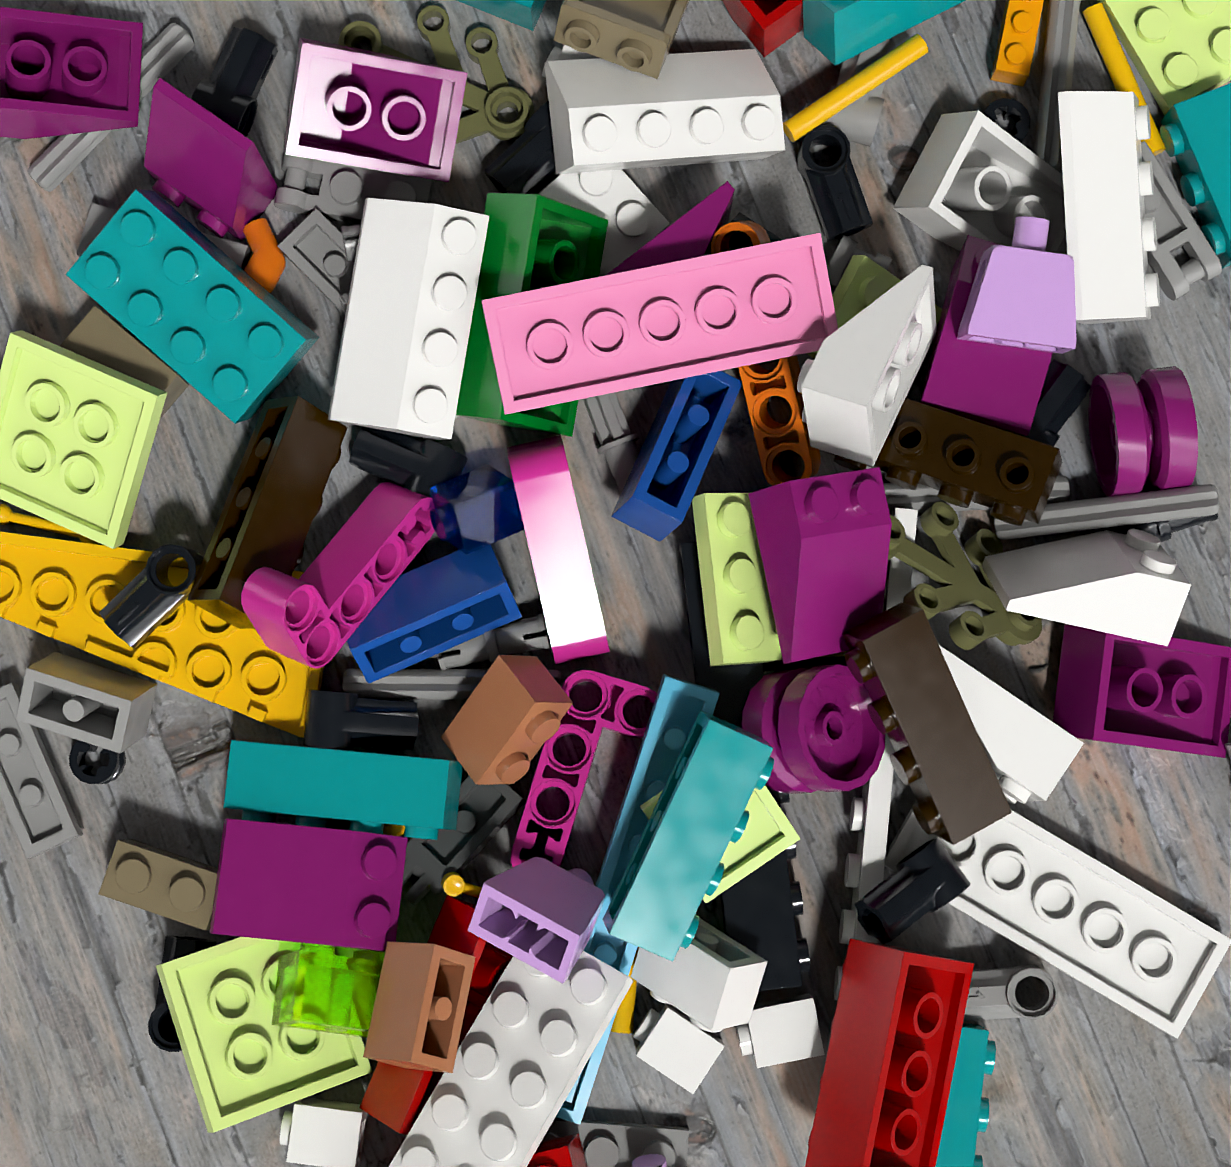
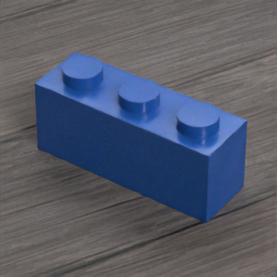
M723 371L671 381L611 517L659 542L683 523L742 386V381Z
M485 538L400 575L350 636L347 643L367 683L370 684L478 637L485 632L521 618L522 615L488 538Z

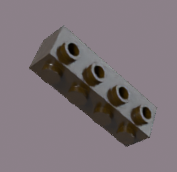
M300 396L265 401L187 600L239 629H255L241 604V593L244 584L254 571L262 567L272 568L292 576L294 569L303 557V544L311 523L321 509L323 503L322 494L330 473L340 459L341 444L348 427L338 421L328 420V414Z
M907 398L903 402L873 467L835 455L833 460L838 465L853 471L864 470L867 466L871 468L880 467L881 471L886 472L885 479L897 486L910 490H916L918 484L939 490L937 497L945 502L963 508H969L971 502L992 508L991 516L1016 526H1022L1024 519L1039 524L1063 463L1060 449Z
M899 603L842 633L850 650L845 653L847 666L854 678L860 684L864 683L872 699V702L867 705L869 715L877 729L883 735L887 734L895 751L890 755L891 764L900 780L905 785L910 784L917 803L912 805V809L921 828L928 835L934 834L955 845L1011 814L1012 811L924 610L905 603Z

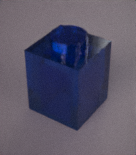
M489 464L430 488L435 509L430 511V519L436 534L442 541L447 540L466 555L524 530L513 480Z

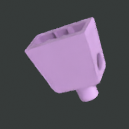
M1028 216L1016 217L1012 246L993 245L984 251L960 323L957 339L1061 354L1076 348L1073 256L1046 252L1049 220Z
M534 857L484 882L468 931L563 984L592 935L605 899V894L602 889L594 886L591 876L586 871L578 868L566 871L544 858Z

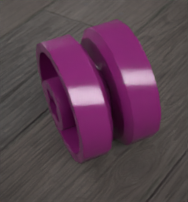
M1176 366L1147 369L1141 375L1138 384L1127 372L1097 375L1092 380L1089 392L1088 421L1092 459L1102 491L1108 497L1138 493L1142 491L1146 479L1157 491L1191 486L1197 470L1198 429L1193 398L1182 370Z
M833 664L816 666L810 669L779 670L763 676L751 689L743 709L742 729L762 737L773 747L770 757L774 758V766L766 783L773 791L789 794L812 793L817 790L824 792L850 791L865 785L878 770L885 750L886 734L883 735L877 729L869 715L867 705L872 702V699L865 684H860L854 678L848 666Z

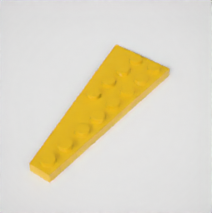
M0 532L1 618L304 738L308 689L321 690L324 666L318 669L311 668L274 652L264 644L256 629H239L189 602L187 599L137 648H132L104 623V619L99 612L146 567L148 558L153 552L120 547L112 549L105 545ZM185 558L175 559L168 568V579L173 586H179L188 577L189 568ZM293 571L292 577L299 579L304 572Z

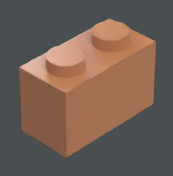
M498 655L441 738L476 785L515 784L516 781L520 780L528 772L531 760L544 742L558 731L561 719L573 702L537 656Z
M387 942L363 1057L406 1069L453 1073L476 957L437 944Z

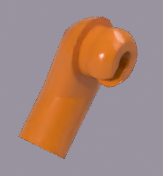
M259 218L245 225L243 233L253 252L244 271L271 293L286 267L284 254L277 247L278 242L266 218Z

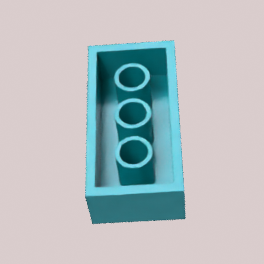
M135 189L65 274L235 424L252 418L320 338L155 191Z

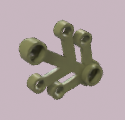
M436 5L423 8L417 17L418 29L422 38L430 43L438 66L463 71L449 35L451 26L447 12L442 7ZM438 17L442 19L443 26L437 31L427 30L424 24L429 18ZM366 21L349 23L342 29L339 35L338 45L354 48L357 44L366 42L372 46V52L421 62L383 45L378 29ZM486 27L475 28L466 37V49L469 58L473 62L480 64L488 91L474 86L466 80L462 106L476 111V113L460 119L456 144L486 133H490L500 140H516L524 133L525 125L535 113L533 102L526 92L520 88L509 86L498 57L499 46L496 34ZM479 39H487L492 43L490 50L485 53H478L472 47ZM510 107L518 112V116L512 122H503L498 118L499 112L504 108Z
M936 502L920 517L923 530L933 539L944 561L905 538L903 525L897 518L890 515L892 526L888 561L896 557L944 586L935 589L926 583L918 584L904 596L903 603L923 609L928 620L937 613L969 604H974L989 613V615L981 617L974 611H965L950 623L949 634L951 639L958 647L964 650H971L982 641L997 637L1004 644L1017 646L1019 644H1029L1040 636L1042 631L1041 618L1007 611L982 568L985 556L1003 553L1001 540L994 532L988 529H981L965 542V552L968 558L975 565L979 566L989 586L988 588L980 583L953 534V531L959 525V519L950 505L944 502Z

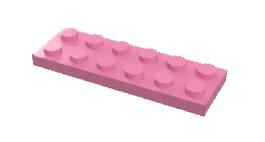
M821 233L481 300L505 415L819 351L823 340L838 329Z

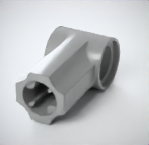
M888 39L844 61L837 85L832 84L831 90L896 47V43ZM885 82L823 122L820 126L829 125L837 127L845 133L849 141L871 147L885 100L881 98Z
M1029 964L1010 968L973 970L963 1021L1021 1017L1032 1020L1044 1018L1053 1011L1058 1002L1059 992L1056 982L1047 972L1035 965ZM1025 977H1038L1043 983V997L1036 1005L1029 1007L1020 1005L1015 997V988L1018 982Z

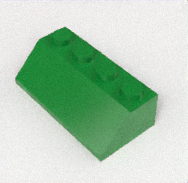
M487 193L484 215L489 216L456 415L492 424L572 437L578 400L504 414L481 300L599 277L608 220L539 194Z

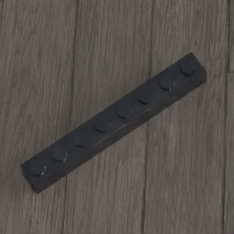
M697 542L681 543L679 552L695 684L720 693L713 716L742 728L743 709L751 689L763 676L774 672L773 662L710 666ZM765 784L779 807L781 803L790 802L789 793L773 791ZM796 843L720 894L725 935L768 961L759 991L802 986L801 972L810 971L806 937L796 938L794 916L803 915L800 882L789 881L787 859H796Z

